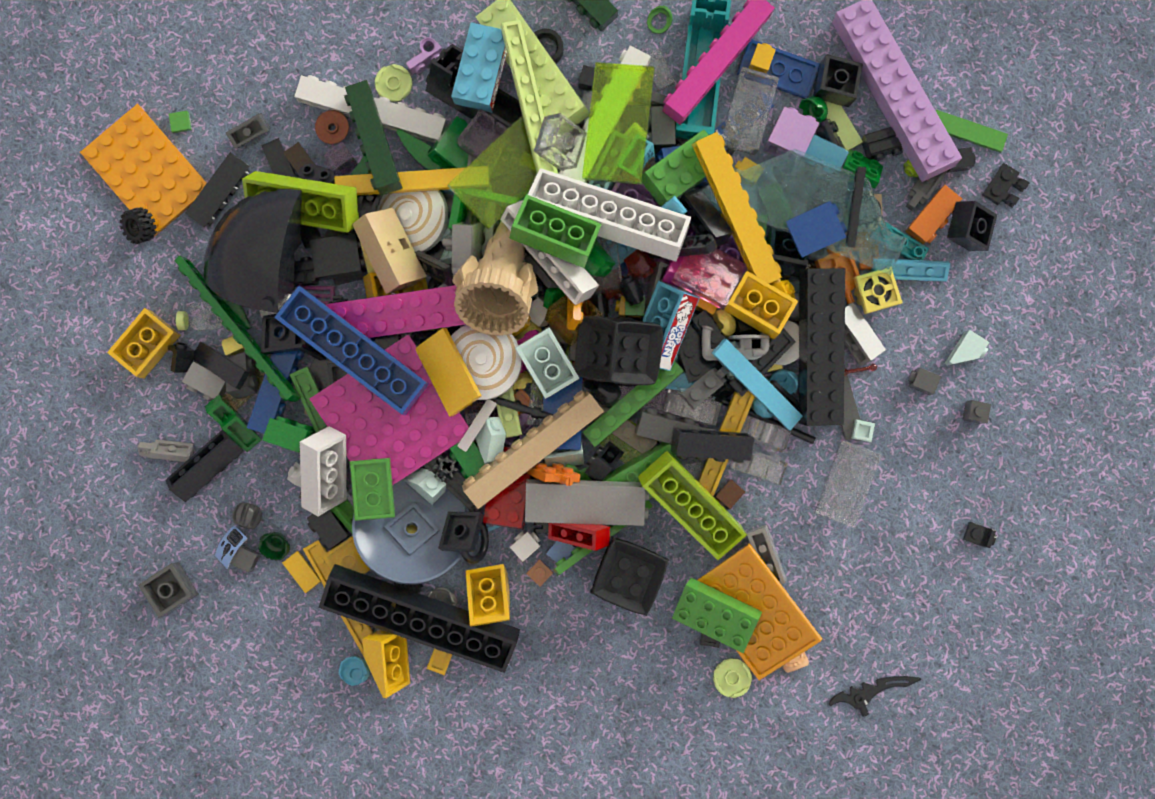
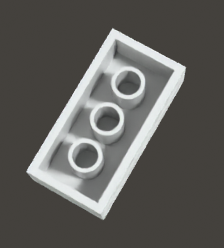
M330 426L300 441L301 506L316 516L322 515L346 500V435Z

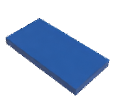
M753 39L748 43L737 75L803 99L809 97L818 72L819 63L772 47L776 50L766 76L748 71L758 43H762Z
M578 375V380L546 399L543 396V411L555 414L562 404L571 402L575 394L583 391V377ZM582 429L555 450H581Z

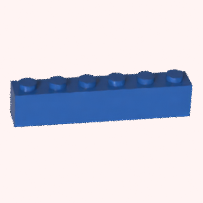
M284 329L280 330L278 337L283 335ZM300 350L272 354L270 359L291 384L292 379L289 374L299 370V367H297L299 360L303 359L305 353ZM266 374L247 425L248 429L263 434L266 431L269 419H276L277 416L283 415L286 409L285 400L278 394L280 391L268 382Z

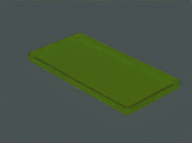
M596 62L582 173L583 180L642 184L655 72L654 66Z
M523 116L447 185L487 229L502 217L507 206L517 203L530 191L537 176ZM546 123L557 165L571 150Z

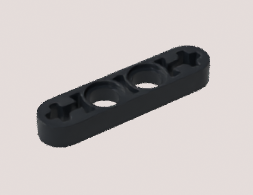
M711 234L686 236L678 257L710 254L716 250L717 243ZM647 252L648 256L652 259L663 258Z

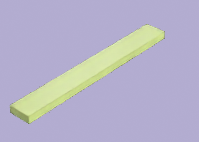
M521 21L501 23L500 27L536 172L538 174L541 168L558 174Z

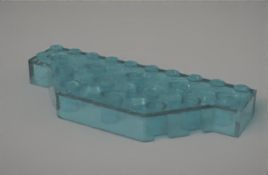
M797 149L788 151L743 171L734 168V171L738 172L741 177L740 184L742 189L746 190L749 195L748 202L750 207L754 208L757 213V221L790 234L785 221L831 201L832 204H836L840 214L837 215L839 221H843L846 228H848L855 173ZM865 178L855 248L845 246L846 238L824 248L891 275L907 238L888 230L869 179ZM712 192L709 200L718 204Z

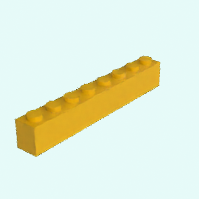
M715 132L694 142L691 145L725 221L733 231L732 236L748 272L768 284L782 278L780 274L781 267L778 262L774 261L772 256L774 254L773 249L766 243L764 238L766 236L765 231L758 225L756 220L758 218L754 208L750 207L748 202L749 195L746 190L742 189L740 184L741 177L738 172L734 171L732 166L733 159L729 153H726L723 137L718 135V132Z

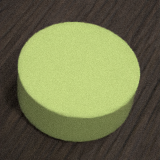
M178 311L176 314L178 330H187L189 327V316L186 311Z

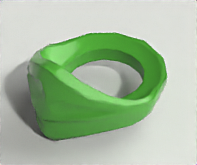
M664 5L657 6L649 13L647 25L653 33L661 34L669 29L673 21L670 9ZM659 13L664 14L667 17L666 25L662 29H655L652 26V19L659 15Z

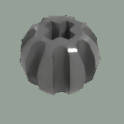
M242 502L234 508L232 519L237 526L254 529L262 519V512L258 506Z

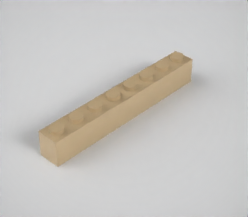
M580 391L575 394L571 402L562 404L558 408V412L553 416L549 415L544 418L540 426L530 429L526 433L527 436L522 440L518 439L513 442L509 450L499 453L491 464H485L480 468L478 474L474 477H468L463 482V491L478 509L604 412L589 392Z

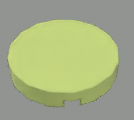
M391 64L381 68L376 74L375 87L380 97H385L390 102H399L410 94L413 86L412 78L404 67Z
M729 658L717 665L714 670L713 681L715 687L722 695L736 698L744 695L749 690L752 674L749 667L743 661Z

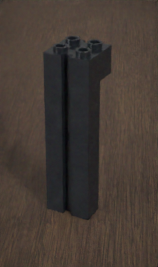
M451 44L447 49L444 48L437 58L431 60L429 64L430 71L426 78V92L532 156L519 100L498 88L492 113L456 105L451 96L463 50ZM545 119L551 147L553 148L560 137Z

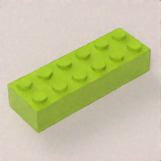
M254 171L242 178L245 198L258 195L263 191H277V189L302 190V225L348 233L354 228L352 224L359 219L356 187Z
M668 451L662 454L638 476L642 487L717 560L722 558L747 536L741 524Z

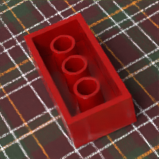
M504 447L503 451L506 452L510 447ZM527 472L489 500L485 506L483 523L524 530L526 481L531 479V475L527 474Z

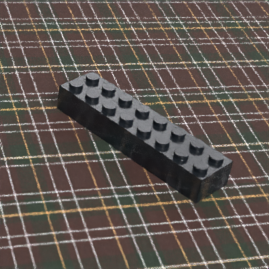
M845 268L799 269V413L802 415V418L798 423L805 426L844 425Z

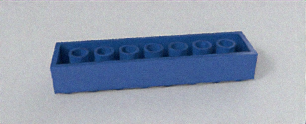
M300 286L296 288L274 317L402 415L408 413L429 385L428 382Z

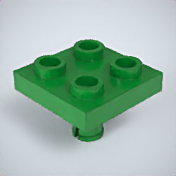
M849 149L841 172L851 176L848 183H854L857 167H866L864 184L875 189L879 184L883 166L877 160H870L861 152Z

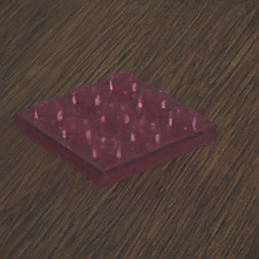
M716 248L710 254L684 256L671 282L724 310L746 264Z

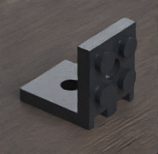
M276 314L262 317V354L269 355L300 350L320 361L326 360V356L274 318ZM284 329L283 335L278 337V332Z

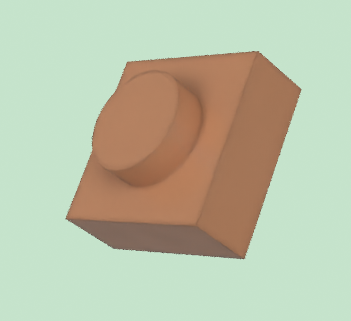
M539 559L526 574L541 587L554 572Z

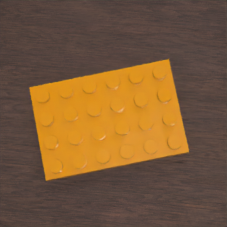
M138 103L80 151L83 157L129 210L143 207V209H147L148 213L153 215L151 219H155L153 225L157 226L154 229L157 231L154 236L186 211L207 184Z
M750 543L697 579L720 592L762 611L744 653L737 651L758 680L763 679L822 640V637Z

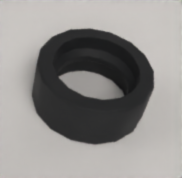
M547 28L535 31L534 34L538 39L550 38L556 43L557 50L551 58L557 64L563 56L561 36L556 31Z

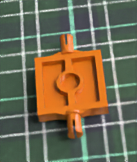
M833 244L826 246L828 255L814 261L816 268H845V300L847 304L853 303L855 301L851 291L856 288L853 278L860 274L851 250L835 251Z
M537 463L527 471V474L544 482H559L567 486H571L573 482H580L579 473L574 472L573 468L564 467V464L553 463L552 466Z

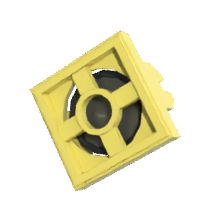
M891 267L853 278L856 289H854V296H857L856 303L859 306L862 305L864 314L902 304Z

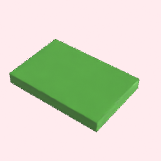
M390 458L350 461L355 521L395 517Z

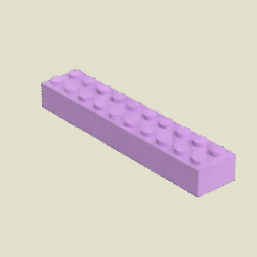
M861 0L837 11L832 24L853 61L863 64L861 75L889 125L896 133V137L901 142L902 148L920 180L924 182L955 167L962 159V156L873 1Z

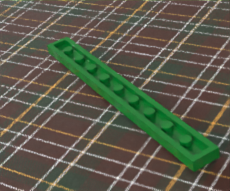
M179 255L174 260L179 266L178 270L189 278L188 282L194 289H198L201 293L199 295L201 299L209 303L212 307L211 311L223 320L222 325L227 330H231L234 334V340L244 346V352L256 361V367L268 376V382L272 386L277 387L280 391L278 393L280 397L285 401L297 402L301 396L271 359L261 353V347L220 296L209 288L203 275L189 259Z

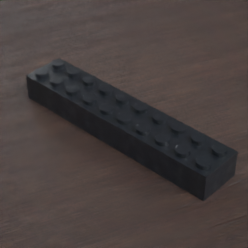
M334 564L328 576L318 607L505 673L520 633V629L501 622L471 627L469 611L337 564Z

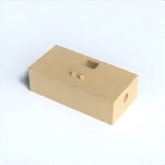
M394 208L364 214L352 224L386 294L412 287L427 277Z

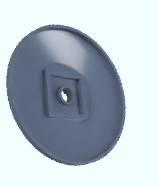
M402 479L393 485L395 517L355 521L353 515L352 534L359 556L373 572L389 581L400 584L430 582L445 575L462 558L460 552L441 551L438 549L448 511L469 512L468 508L447 488L445 493L431 505ZM409 525H415L417 531L411 534L406 531V528Z

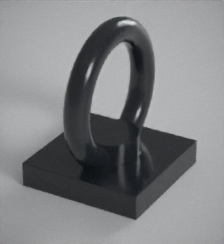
M448 511L438 549L441 551L460 552L462 558L467 563H479L485 557L489 546L488 529L486 524L483 523L484 514L481 512ZM479 533H481L480 550L475 556H471L469 552H475Z

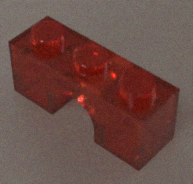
M639 249L624 259L628 267L627 276L632 275V277H637L638 280L642 277L646 279L654 273L653 269L657 267L654 259L650 258L647 252ZM617 268L613 269L607 276L596 280L607 300L613 298L618 300L623 296L619 284L624 276L620 274Z

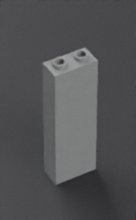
M527 479L525 522L644 526V519L648 520V508H645V500H649V492L642 487L640 482L580 480V482H573L571 486H567L559 482Z

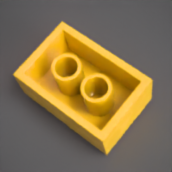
M144 308L107 353L133 375L145 379L166 354L168 345H173L181 334L153 311Z

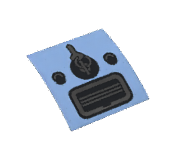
M233 526L224 535L215 554L216 558L226 569H228L236 551L247 539L236 526Z

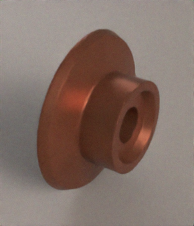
M325 111L316 120V134L325 143H339L348 134V120L339 111ZM331 126H336L335 130L330 131Z

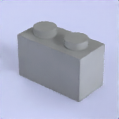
M196 362L191 364L182 380L183 383L187 384V389L195 393L197 391L204 394L203 397L209 401L213 400L218 394L223 397L226 392V382Z

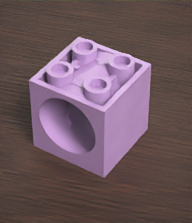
M784 106L763 151L798 166L805 155L819 122L812 116H804L798 113V110L795 108Z

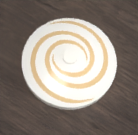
M440 190L388 193L383 195L377 211L394 208L415 252L419 250L425 253L441 240L448 224V206Z
M467 325L462 326L453 333L451 338L482 395L477 400L497 398L506 393L515 384L521 371L522 359L515 349L518 343L512 334L501 336L484 334Z

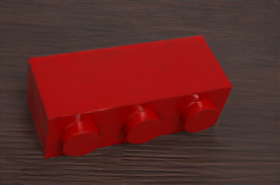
M548 523V539L596 551L610 546V526L602 524Z

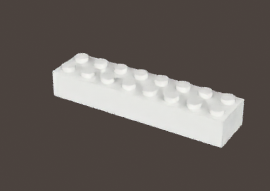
M541 168L528 193L532 197L601 223L599 237L675 262L677 261L691 220L689 216Z

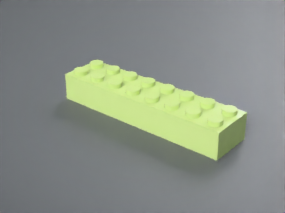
M496 0L476 16L481 25L501 29V23L521 21L544 118L559 137L591 115L511 0ZM507 55L505 61H506L507 64L510 66L509 59H508V55Z

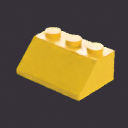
M746 271L723 310L770 338L775 339L782 331L798 301Z

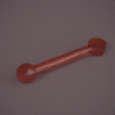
M871 364L867 367L850 370L844 368V376L849 373L866 370L876 371L877 365Z

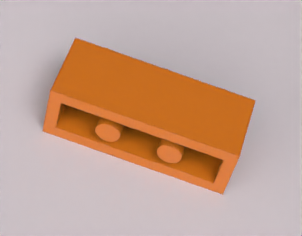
M943 185L905 232L923 245L926 242L930 244L937 236L935 234L937 229H942L948 223L947 217L953 214L955 203L960 202L962 198L948 186Z

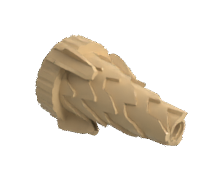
M502 221L499 223L496 233L488 241L483 258L479 259L478 262L475 256H469L452 280L457 287L454 306L456 307V313L459 315L458 317L474 330L498 336L512 334L525 326L532 304L531 297L538 293L533 266L524 262L525 247L521 243L509 239L511 231Z

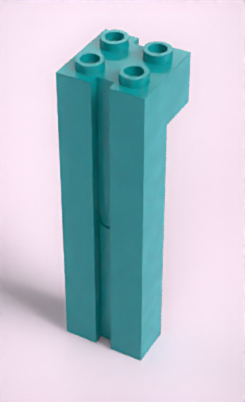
M692 0L681 77L683 81L688 77L686 74L689 69L699 64L698 59L704 52H709V46L715 38L719 40L722 36L720 33L729 22L731 0ZM721 77L681 125L676 122L675 138L689 140V138L694 137L702 130H705L708 135L714 133Z

